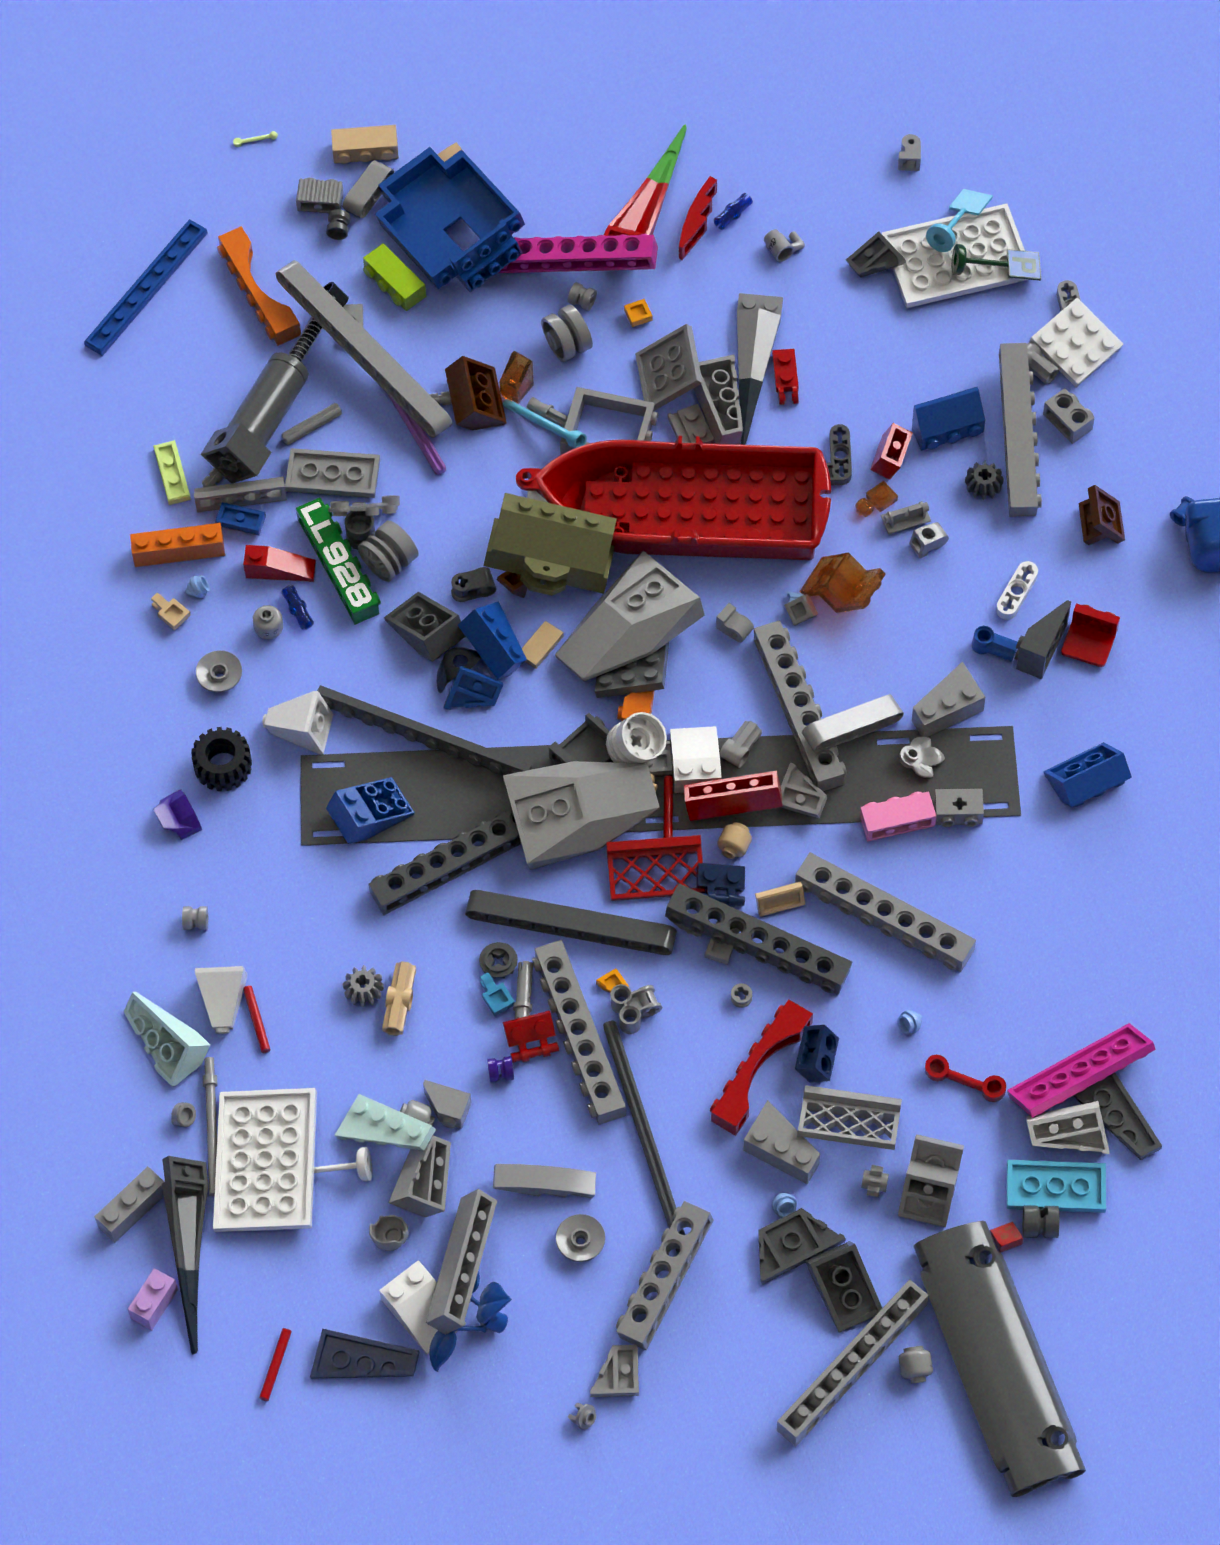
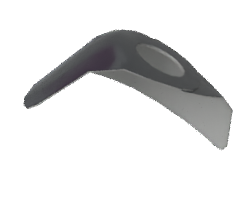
M456 647L450 649L444 655L437 671L436 682L439 693H442L447 683L457 675L459 667L453 664V659L457 655H464L468 659L464 667L471 669L482 659L476 650Z

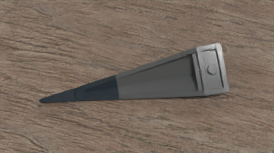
M167 1156L162 1159L165 1182L162 1183L190 1350L193 1355L198 1351V1277L202 1228L208 1192L206 1162Z

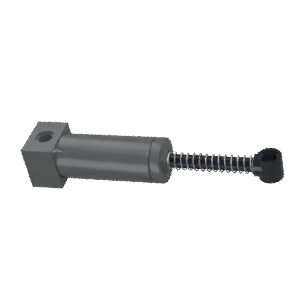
M334 282L326 284L323 288L344 307L349 297ZM312 317L300 334V339H297V342L294 344L295 346L292 347L291 353L280 352L271 356L226 428L215 431L200 454L231 484L259 474L272 453L266 445L308 379L309 373L301 361L305 359V355L309 351L308 349L310 346H313V342L316 341L315 338H318V334L323 329Z

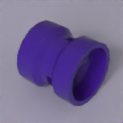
M511 1056L504 1057L502 1060H496L495 1058L487 1059L490 1083L498 1082L499 1079L514 1080ZM498 1065H500L501 1074H499Z

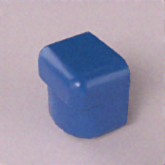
M1220 498L1194 500L1186 508L1185 536L1191 562L1195 568L1206 573L1220 572Z

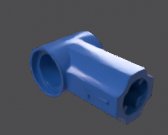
M983 625L976 628L971 644L974 652L978 654L989 653L1012 662L1017 651V641L994 633L992 628ZM980 638H983V639H986L987 641H986V642H983V641H980L979 639H980Z

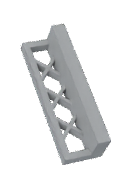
M284 477L194 489L197 513L219 510L222 502L242 507L287 500Z

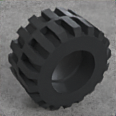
M217 727L216 731H213L211 728L207 730L208 734L202 733L199 736L200 741L195 740L194 748L191 751L197 779L199 778L202 785L207 784V788L211 790L216 787L217 791H222V788H226L229 791L232 790L231 787L234 785L236 788L241 785L240 781L245 782L248 779L247 774L251 773L252 765L250 749L245 737H241L240 732L237 730L233 733L232 728L228 727L226 730H222V727ZM220 753H228L234 756L229 763L224 765H215L210 762L215 755Z

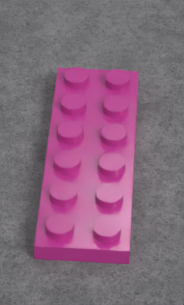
M1128 1023L1008 1089L1007 1092L1009 1098L1033 1118L1041 1115L1056 1104L1064 1102L1076 1093L1084 1091L1096 1082L1104 1080L1114 1072L1124 1069L1134 1061L1146 1057L1147 1054L1156 1049L1153 1041Z

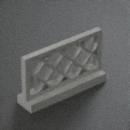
M805 1085L797 1136L895 1150L902 1099ZM809 1111H815L818 1113L812 1114ZM833 1114L843 1115V1116H841V1117H839V1118H836ZM826 1116L830 1122L822 1124L818 1119ZM858 1118H863L866 1120L861 1122ZM850 1120L855 1125L847 1128L843 1123ZM882 1121L891 1123L885 1125ZM813 1123L817 1128L813 1130L804 1128V1126ZM874 1123L879 1129L872 1132L867 1126ZM837 1126L841 1132L834 1133L829 1129ZM861 1130L866 1135L856 1136L854 1132ZM885 1133L891 1138V1141L880 1139L878 1136Z

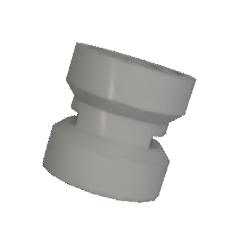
M576 282L569 292L568 303L581 305L583 309L589 311L595 302L597 291L592 288L586 289L582 284Z
M183 906V930H191L193 927H198L200 930H208V906H200L198 909H193L191 906Z

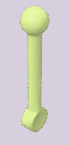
M272 131L267 135L247 139L235 138L233 144L235 147H240L243 143L269 138L275 140L278 134Z

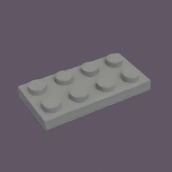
M291 448L285 491L375 498L380 455Z

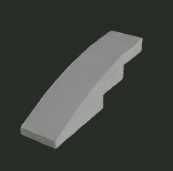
M494 1165L493 1189L538 1197L542 1193L566 1197L568 1194L586 1198H593L595 1196L596 1172L542 1165Z

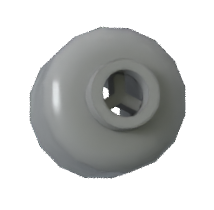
M266 605L255 611L253 626L256 634L263 639H273L281 634L283 619L282 614L276 607Z
M410 1100L407 1104L403 1103L400 1112L433 1125L435 1117L431 1116V1107L426 1104Z
M923 1346L904 1348V1353L899 1355L901 1376L905 1379H911V1384L925 1382V1377L933 1373L930 1352L924 1350Z

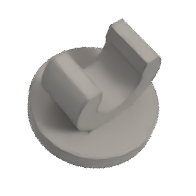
M576 1403L577 1415L569 1414L568 1418L579 1428L588 1429L596 1420L595 1408L590 1404L582 1405L581 1403Z

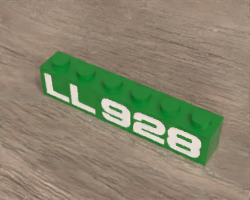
M317 498L296 507L297 520L354 625L378 615V605L381 604V601L376 592L372 593L370 589L371 583L367 574L363 575L360 569L362 567L357 556L353 557L350 553L352 551L351 545L347 539L343 540L339 523L332 520L333 514L328 512L329 505H324L322 499Z

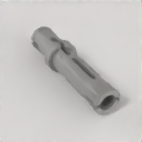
M523 961V966L522 962L518 963L516 1002L513 1004L515 1019L530 1016L532 1011L530 997L533 963L529 961Z

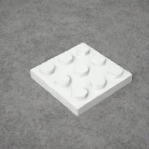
M1078 298L1072 301L1029 340L1039 346L1043 355L1057 366L1059 371L1075 387L1081 384L1123 346V343Z

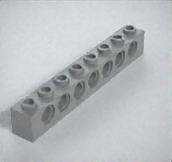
M780 620L754 628V642L813 784L822 791L844 785V775H847V771L843 761L839 762L837 746L816 753L802 734V730L806 727L804 724L820 720L822 711L820 705L814 703L812 686L806 684L804 667L798 665L796 648L790 646L788 629L782 627ZM773 647H780L781 649L776 650ZM781 666H788L789 668L783 669ZM789 685H796L797 687L791 688ZM797 704H804L805 706H803V707H798V706H796V705H797ZM824 761H825V762H828V763H830V764H828V765H822L821 762H824Z
M811 852L796 873L795 883L801 882L804 892H811L818 896L822 902L831 903L837 906L843 913L858 917L862 923L879 928L883 934L898 938L907 947H915L922 951L926 957L935 958L943 962L951 970L956 969L961 972L975 950L976 939ZM825 879L827 882L819 883L816 880ZM843 889L848 893L840 894L837 891ZM864 900L867 901L868 904L861 905L858 902ZM885 911L888 912L889 915L882 916L879 914V912ZM906 922L910 924V926L902 927L900 923ZM923 933H927L931 937L923 938L920 935ZM948 944L952 948L944 949L941 945Z
M562 940L535 948V958H532V962L536 972L540 971L543 977L540 979V983L544 993L548 992L551 998L548 999L550 1010L552 1013L556 1012L558 1020H555L557 1029L560 1034L564 1033L566 1040L563 1041L565 1050L568 1055L572 1054L574 1061L571 1062L573 1071L576 1076L580 1075L582 1082L579 1085L583 1097L588 1096L590 1104H587L591 1118L596 1117L598 1125L626 1116L625 1103ZM551 968L559 969L556 973H551L548 970ZM560 988L568 990L565 993L556 992ZM567 1009L575 1010L573 1014H566L564 1011ZM574 1030L583 1031L580 1035H574L572 1032ZM584 1050L591 1052L588 1056H583L580 1053ZM596 1071L599 1073V1075L596 1077H590L588 1073ZM600 1092L607 1094L605 1098H598L596 1095Z
M909 1279L777 1421V1431L796 1447L927 1306L929 1295Z

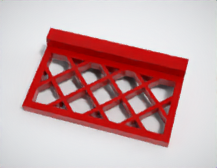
M701 835L606 842L611 901L672 896L677 885L673 890H666L660 885L667 876H670L677 883L688 887L684 882L691 874L697 877V872L694 870L697 868L698 863H703ZM697 853L698 861L692 868L682 861L686 854ZM666 855H670L676 860L668 870L658 862ZM641 857H646L652 862L645 872L635 865L636 861ZM623 859L629 865L622 873H619L613 868V860ZM678 863L689 871L682 880L671 873ZM655 865L665 872L658 882L648 875ZM631 867L641 874L634 884L624 877ZM614 874H616V875L618 876L615 881H614ZM644 877L654 884L649 892H643L636 887ZM621 879L631 887L624 894H615V885ZM690 888L699 893H705V889Z

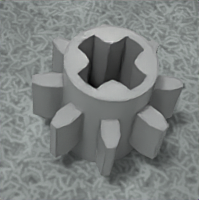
M872 1165L871 1171L864 1170L861 1188L867 1189V1195L878 1197L879 1191L886 1192L889 1174L883 1173V1167Z

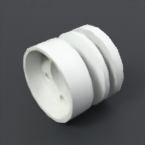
M645 712L634 713L611 728L607 735L606 747L609 756L615 763H647L662 754L666 747L667 735L664 726L658 718Z

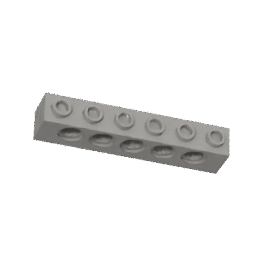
M686 1201L683 1202L681 1207L676 1208L670 1229L667 1228L664 1231L659 1250L653 1252L648 1271L643 1272L636 1294L633 1293L628 1300L627 1306L629 1308L625 1315L620 1316L616 1324V1332L621 1339L644 1350H647L714 1221L710 1212ZM683 1228H691L690 1233L687 1235L680 1234ZM680 1249L677 1256H669L671 1250ZM663 1270L669 1271L665 1278L657 1277L659 1272ZM651 1292H657V1293H658V1294H657V1297H656L655 1299H653V1300H647V1299H646V1297H647V1295H648L649 1293H651ZM646 1314L645 1320L635 1322L637 1315Z

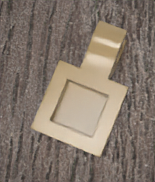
M156 593L151 598L153 601L152 606L159 611L158 617L174 631L191 616L190 611L174 598L168 602L159 593Z

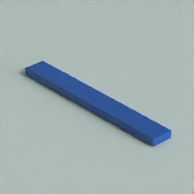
M189 219L84 341L85 346L103 356L208 234L207 229Z

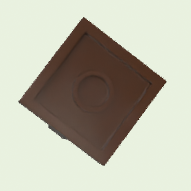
M1096 485L1089 487V499L1078 503L1084 543L1091 545L1107 537L1117 544L1125 541L1120 501Z

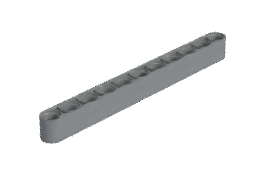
M293 260L275 273L280 285L430 437H436L452 425L449 414L299 262Z

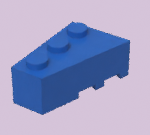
M499 601L475 608L458 624V627L497 680L510 676L527 660Z

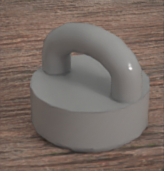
M184 1102L176 1104L171 1113L172 1124L180 1127L192 1125L196 1118L194 1106Z

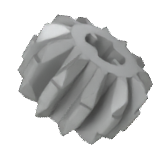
M363 965L361 971L354 967L352 969L353 974L347 973L345 976L347 981L343 983V989L346 990L344 992L345 997L351 998L353 1005L360 1001L362 1007L365 1006L367 1001L373 1005V998L380 999V991L384 989V985L381 982L382 976L376 974L374 968L367 971L366 966Z

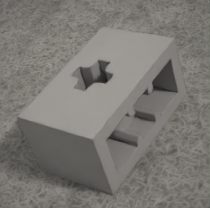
M935 789V825H942L944 827L966 825L973 827L982 824L984 816L983 790Z

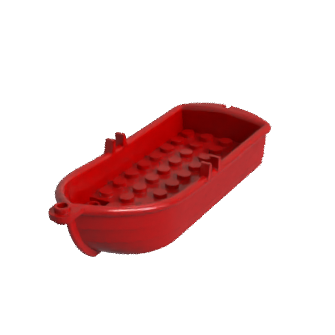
M678 436L675 442L607 440L586 444L567 451L549 462L542 469L524 468L516 474V484L520 489L537 491L548 503L616 518L611 545H614L613 552L623 554H641L644 551L648 555L812 560L815 556V548L820 544L825 531L831 504L830 498L820 496L831 493V481L823 453L816 447L703 443L699 436H696V443H682V436Z

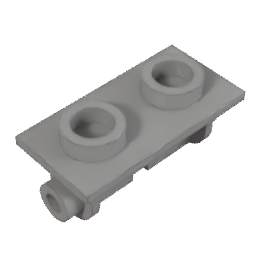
M922 501L918 504L892 512L888 511L886 514L881 515L888 534L931 522L927 512L929 511V506L927 502L923 503Z

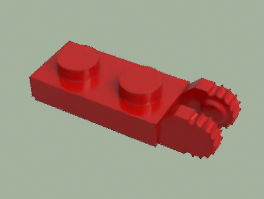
M795 349L772 350L776 392H778L779 405L785 404L784 392L792 391L793 404H798L799 385Z

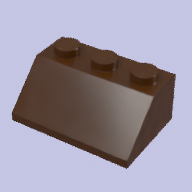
M461 356L445 368L456 425L470 430H479L502 426L507 423L495 367Z

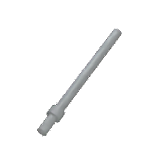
M206 1057L204 1059L205 1075L203 1076V1087L206 1090L209 1196H215L217 1156L215 1087H217V1075H215L214 1058Z

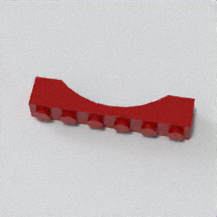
M789 999L784 1006L780 1005L778 1007L773 1023H768L765 1026L760 1042H755L748 1053L750 1055L746 1062L742 1061L736 1070V1077L733 1081L729 1080L723 1089V1096L720 1100L716 1099L710 1108L711 1122L735 1136L749 1117L748 1092L757 1070L766 1059L778 1050L800 1042L804 1026H811L813 1023V1013Z

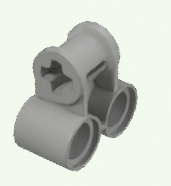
M623 984L612 988L610 993L611 1008L616 1013H619V1024L623 1032L627 1034L636 1033L641 1027V1018L653 1016L662 1010L663 1007L661 1003L657 1002L654 995L655 989L652 985L643 986L631 992L628 986ZM620 996L627 998L622 1002L616 1000ZM627 1017H634L636 1020L633 1022H627L624 1019Z

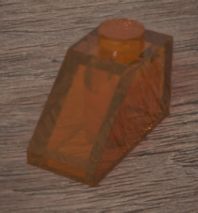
M516 351L512 352L499 381L500 394L505 399L513 400L519 404L534 385L533 362Z

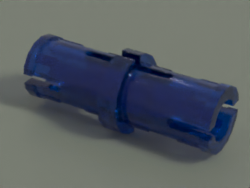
M743 193L733 203H729L725 210L714 218L713 221L716 227L721 223L718 228L723 230L732 220L738 219L741 212L753 203L752 198L749 196L745 200L748 194Z
M294 585L286 586L281 591V594L288 603L289 612L294 615L302 630L310 628L314 621L306 609L305 601L301 600Z

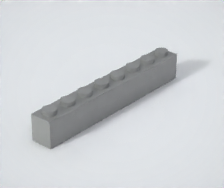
M1027 343L1000 344L999 348L1009 517L1036 516L1037 509L1041 508L1042 505L1041 494H1037V487H1040V473H1036L1035 466H1039V455L1034 453V446H1037V432H1033V425H1036V412H1032L1031 405L1035 404V394L1030 392V385H1033V371H1029V365L1032 364V352L1028 351Z

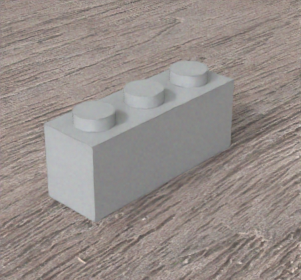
M147 1166L94 1216L98 1228L115 1243L164 1197L162 1188L164 1181Z

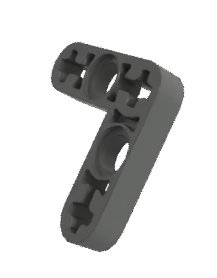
M837 424L830 429L831 463H827L831 485H845L850 482L852 476L850 431L847 426ZM841 432L842 443L838 444L837 433ZM837 451H843L847 456L839 459L834 454ZM842 465L844 477L839 475V466Z

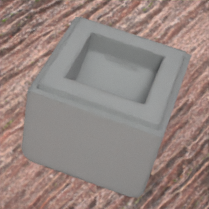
M808 594L784 605L794 625L818 615Z

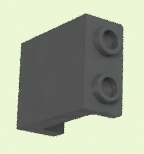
M588 713L585 715V722L560 744L554 742L548 747L549 758L556 765L573 761L611 762L612 759L606 747L609 730L599 717H593Z

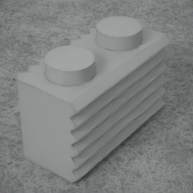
M300 178L296 196L297 211L329 213L332 210L341 209L344 193L342 182L334 179L320 181L314 178Z

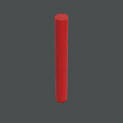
M672 776L664 777L663 838L673 837Z
M251 985L245 986L243 991L261 1053H267L271 1049L255 994Z
M282 1328L259 1397L261 1400L269 1401L292 1332L289 1329Z

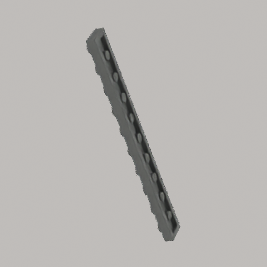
M320 685L317 690L330 710L333 709L341 712L342 715L348 718L354 717L362 720L363 723L369 726L381 727L388 733L402 735L409 741H418L430 749H439L451 757L463 758L472 765H481L494 773L505 775L532 770L531 764Z

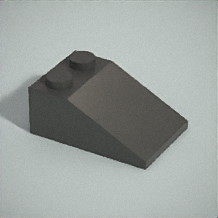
M420 592L414 594L384 617L385 621L411 647L432 662L466 637L458 627V624L461 622L458 614Z
M1067 600L1028 628L1025 636H1020L1016 645L1018 650L1014 658L1017 660V670L1040 679L1043 678L1068 625L1071 601Z
M848 1241L805 1261L813 1282L838 1332L876 1316L882 1309L855 1243Z

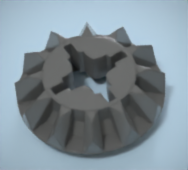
M502 942L486 946L479 958L480 967L484 973H489L494 979L496 977L505 978L510 973L513 974L518 960L515 950L510 945ZM493 957L497 959L502 957L504 965L498 963L495 966Z

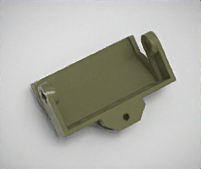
M505 493L499 519L494 518L483 566L520 574V580L529 591L552 596L564 591L566 585L604 594L614 551V545H611L616 518Z

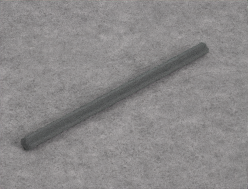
M611 1020L605 1022L603 1028L668 1228L670 1229L676 1205L616 1022ZM684 1229L680 1231L681 1235H685ZM676 1249L677 1255L679 1254L680 1249Z

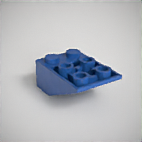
M392 777L337 790L326 807L348 844L367 840L411 817L415 813Z

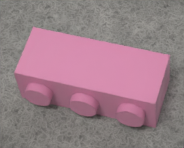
M929 791L924 793L914 792L902 798L892 797L884 802L865 804L860 808V820L868 842L934 827L936 824V813Z

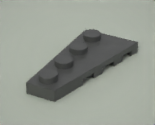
M1115 1072L1104 1080L1087 1087L1084 1091L1073 1095L1081 1104L1098 1101L1104 1126L1140 1160L1162 1149V1144Z

